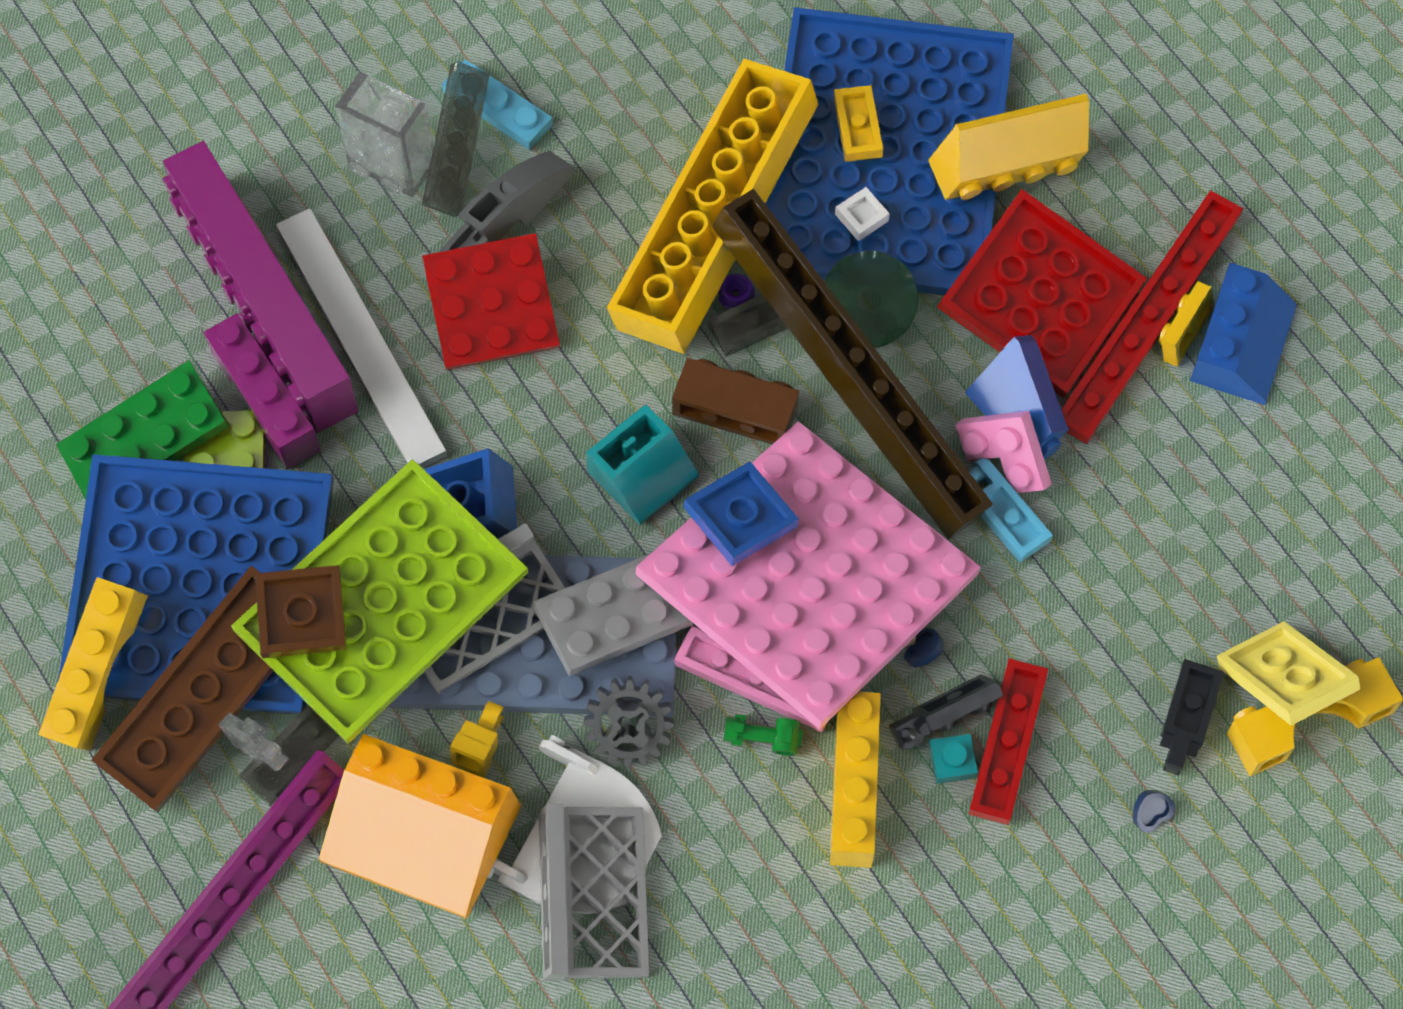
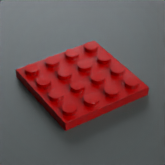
M1021 189L939 302L937 308L999 353L1013 337L1032 335L1039 346L1055 393L1064 398L1147 278Z

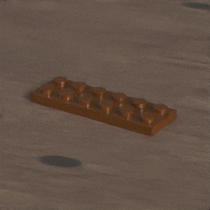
M253 566L249 567L91 759L92 762L157 813H159L274 671L231 627L234 622L257 602L255 574L260 572Z

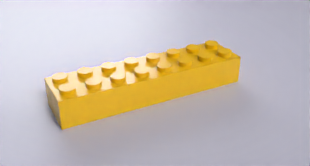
M743 59L607 306L610 317L618 331L685 354L736 259L712 226L724 206L753 188L763 202L766 203L818 106L811 79Z

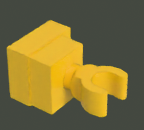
M488 701L478 724L468 720L464 722L461 730L456 734L450 745L451 765L477 776L486 777L492 765V757L498 748V733L495 731L498 730L504 718L501 715L504 709L503 706Z

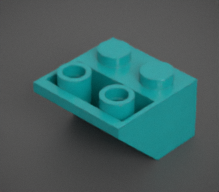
M647 404L586 451L587 472L639 526L699 478L698 471L674 432Z

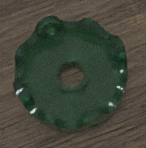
M864 251L848 255L833 266L824 281L874 348L887 346L898 340L909 329L915 318L918 307V293L914 278L903 263L888 254L879 251ZM866 289L877 291L881 297L880 306L871 312L864 311L858 304L859 294Z

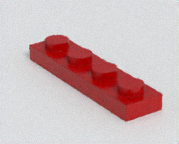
M1011 658L1008 659L1001 685L1003 696L997 700L968 812L969 815L1009 825L1048 668Z

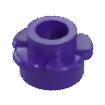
M737 273L726 276L718 291L720 294L718 300L727 309L743 310L750 305V300L754 299L755 288L746 276ZM734 291H738L740 294L738 296H734L732 293Z

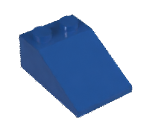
M487 448L424 469L497 539L517 528L513 466L491 449Z

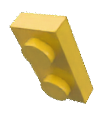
M871 85L834 89L833 99L845 162L882 158L883 145Z
M1197 281L1191 293H1186L1180 300L1176 317L1172 323L1168 322L1163 327L1160 334L1159 343L1162 345L1164 362L1179 366L1214 309L1212 286Z

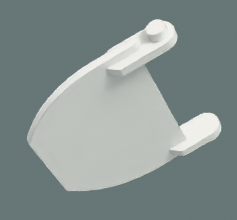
M551 735L549 740H542L538 747L539 750L548 757L567 766L547 803H564V807L643 808L646 868L662 835L655 814L643 794L631 781L615 769L577 749L570 748V750L563 748L565 742L562 739ZM538 818L512 867L496 859L487 878L490 879L494 873L499 876L497 881L504 886L541 904ZM569 818L570 834L582 845L597 831L585 818ZM608 818L596 819L603 824ZM615 818L606 827L623 845L633 836L632 818ZM601 834L586 848L603 866L618 852ZM633 843L627 848L632 854ZM570 845L571 858L576 850ZM581 855L571 863V875L583 887L598 873ZM622 855L607 869L624 887L634 878V867ZM603 876L587 890L604 908L619 894ZM635 885L629 890L631 894L635 888ZM571 887L573 899L578 894V892ZM582 896L572 906V913H598ZM622 897L611 910L625 906L628 901Z

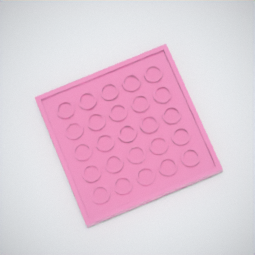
M798 421L752 462L799 518L796 529L736 565L731 566L691 517L637 565L636 575L817 728L821 729L978 575L981 567Z

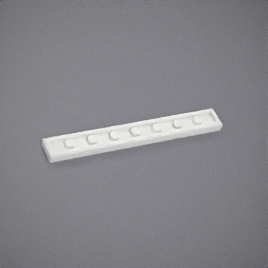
M307 209L277 223L278 233L406 464L413 459L424 468L447 457L446 449L311 209Z

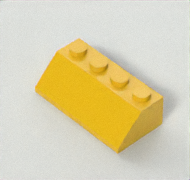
M1082 94L956 124L928 159L945 200L961 197L962 200H968L979 195L984 190L993 188L994 192H999L1011 187L1016 182L1025 180L1026 184H1031L1041 180L1048 174L1057 173L1058 176H1063L1077 169V163L1089 149V98L1087 94Z

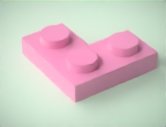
M1029 411L963 418L955 424L966 460L1000 457L1007 482L1017 493L1044 491L1052 484Z

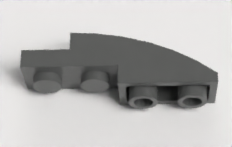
M550 150L516 165L483 189L458 214L464 221V224L441 248L440 252L502 240L518 221L527 227L577 170Z

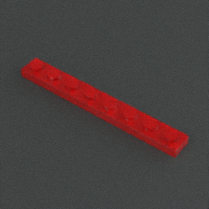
M1211 190L1209 191L1062 407L1061 411L1068 428L1066 433L1088 444L1160 337L1163 327L1170 322L1177 312L1180 300L1186 293L1189 294L1240 218L1244 208Z

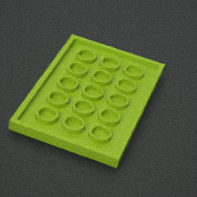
M411 459L292 569L339 565L341 570L347 650L262 658L260 654L257 602L234 622L231 627L272 670L349 744L528 574V568L418 463Z

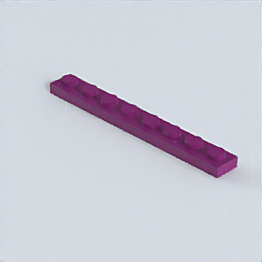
M317 750L107 1009H167L336 799L344 770L324 751Z

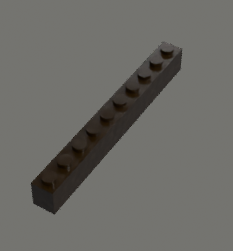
M754 188L724 206L712 226L714 231L948 540L978 520L993 505L991 500Z

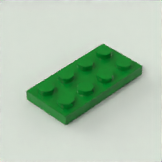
M188 360L55 445L86 499L93 454L176 461L224 431L230 425L197 368Z

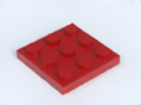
M536 233L422 255L445 370L560 348Z

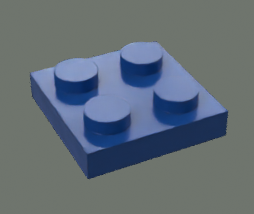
M750 461L686 498L683 507L731 566L736 565L796 529L799 518Z

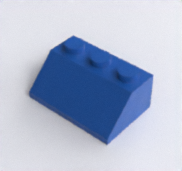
M1229 263L1190 378L1191 382L1265 405L1297 306L1268 274Z

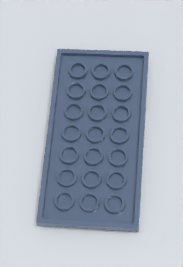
M528 555L520 560L528 568V574L523 578L537 581L540 567L534 557ZM544 555L565 588L638 559ZM543 573L541 582L550 584L547 577ZM516 584L509 591L507 603L531 608L535 588ZM540 589L537 600L555 592ZM492 607L474 625L496 629L500 609ZM505 610L500 631L513 634L522 632L526 629L529 615ZM533 616L531 625L540 621L539 618ZM543 630L439 694L436 693L423 672L387 708L483 711L487 702L491 701L503 706L502 712L594 714L587 709L589 699L600 701L596 694L600 686L609 692L611 690V679L616 678L620 685L624 686L628 676H633L635 686L640 687L642 682L647 679L650 680L648 691L653 693L660 688L663 690V697L660 703L671 702L672 711L665 715V717H673L674 659L676 657L677 631L569 677L547 633ZM470 631L465 652L484 655L491 650L494 636ZM464 634L450 647L451 649L461 650ZM498 637L497 646L508 639ZM442 654L432 664V668L440 681L456 671L459 657ZM463 659L462 667L472 662V660ZM622 697L623 700L628 701L638 700L635 697ZM604 710L602 715H607V712ZM652 712L650 717H656L655 713Z

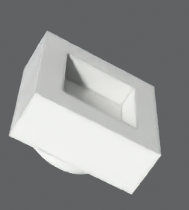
M867 187L835 208V215L858 241L889 221V212Z

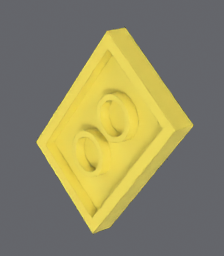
M1285 621L1217 655L1220 670L1291 726L1360 690L1359 676Z

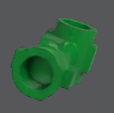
M735 714V718H726L723 741L731 742V746L741 747L743 740L773 744L772 753L782 756H796L797 748H801L803 730H800V721L778 718L776 719L775 727L745 723L746 715Z

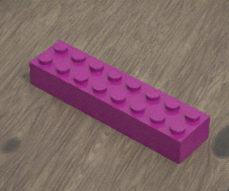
M203 140L163 160L167 176L163 177L162 181L171 196L169 201L179 218L184 217L188 224L186 229L196 246L201 245L205 252L203 256L213 275L218 274L222 280L221 287L231 304L236 303L240 310V313H238L250 333H254L259 347L269 362H272L277 374L289 390L298 407L301 408L308 421L312 424L316 433L359 412L349 375L205 141Z

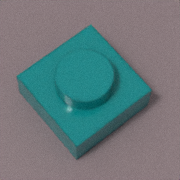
M971 734L931 739L929 741V751L936 784L977 778L978 770Z

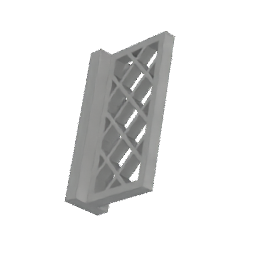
M526 523L498 540L519 560L532 554L540 567L537 581L522 578L517 583L535 588L531 608L507 603L509 592L505 594L502 602L498 601L493 606L500 609L496 629L473 625L464 634L460 651L449 648L443 653L459 657L454 673L440 681L432 665L424 672L437 694L544 630L540 621L531 625L533 616L538 617L533 606L534 601L538 598L539 590L558 592L565 589V587L534 540V535ZM543 573L547 577L550 584L541 582ZM505 610L529 615L526 629L518 634L500 631ZM470 631L494 636L491 650L482 656L465 652ZM498 637L508 639L497 646ZM463 659L472 660V662L462 667Z
M547 803L539 811L543 981H560L563 978H647L650 975L643 808L564 807V803ZM569 818H585L597 831L582 845L570 834ZM596 818L608 819L603 824H601ZM615 818H632L633 836L625 845L606 829ZM599 834L618 851L604 866L586 849ZM632 843L633 854L627 849ZM570 845L576 850L571 858ZM579 855L598 871L584 887L571 875V863ZM621 855L634 867V878L626 887L607 870ZM601 876L619 892L606 908L587 891ZM634 885H635V896H633V895L629 892V890H630ZM571 887L578 892V894L573 899ZM581 896L599 913L586 929L572 917V906ZM622 897L636 909V920L627 929L609 913ZM602 918L621 935L607 951L589 934ZM635 927L637 939L631 934ZM573 930H575L579 934V936L574 942ZM582 939L601 956L592 967H574L573 949ZM624 939L637 951L638 967H622L610 955ZM604 960H605L611 967H599V966H600V965L604 962Z

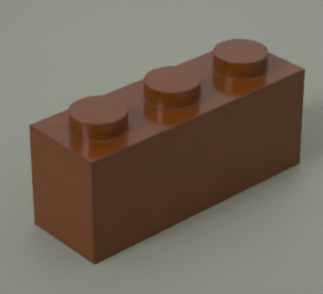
M687 358L672 396V415L773 444L792 427L798 410L799 390L793 389L785 382H768L758 379L753 374L744 370L731 371L718 367L717 364L710 360Z

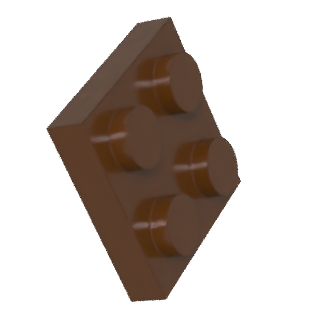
M339 565L255 574L260 654L262 658L347 650L341 570Z

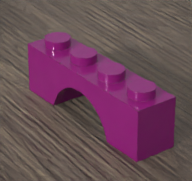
M238 313L205 330L203 334L213 357L230 383L233 382L248 403L269 443L288 470L321 451L314 428L301 408L298 407L289 390Z

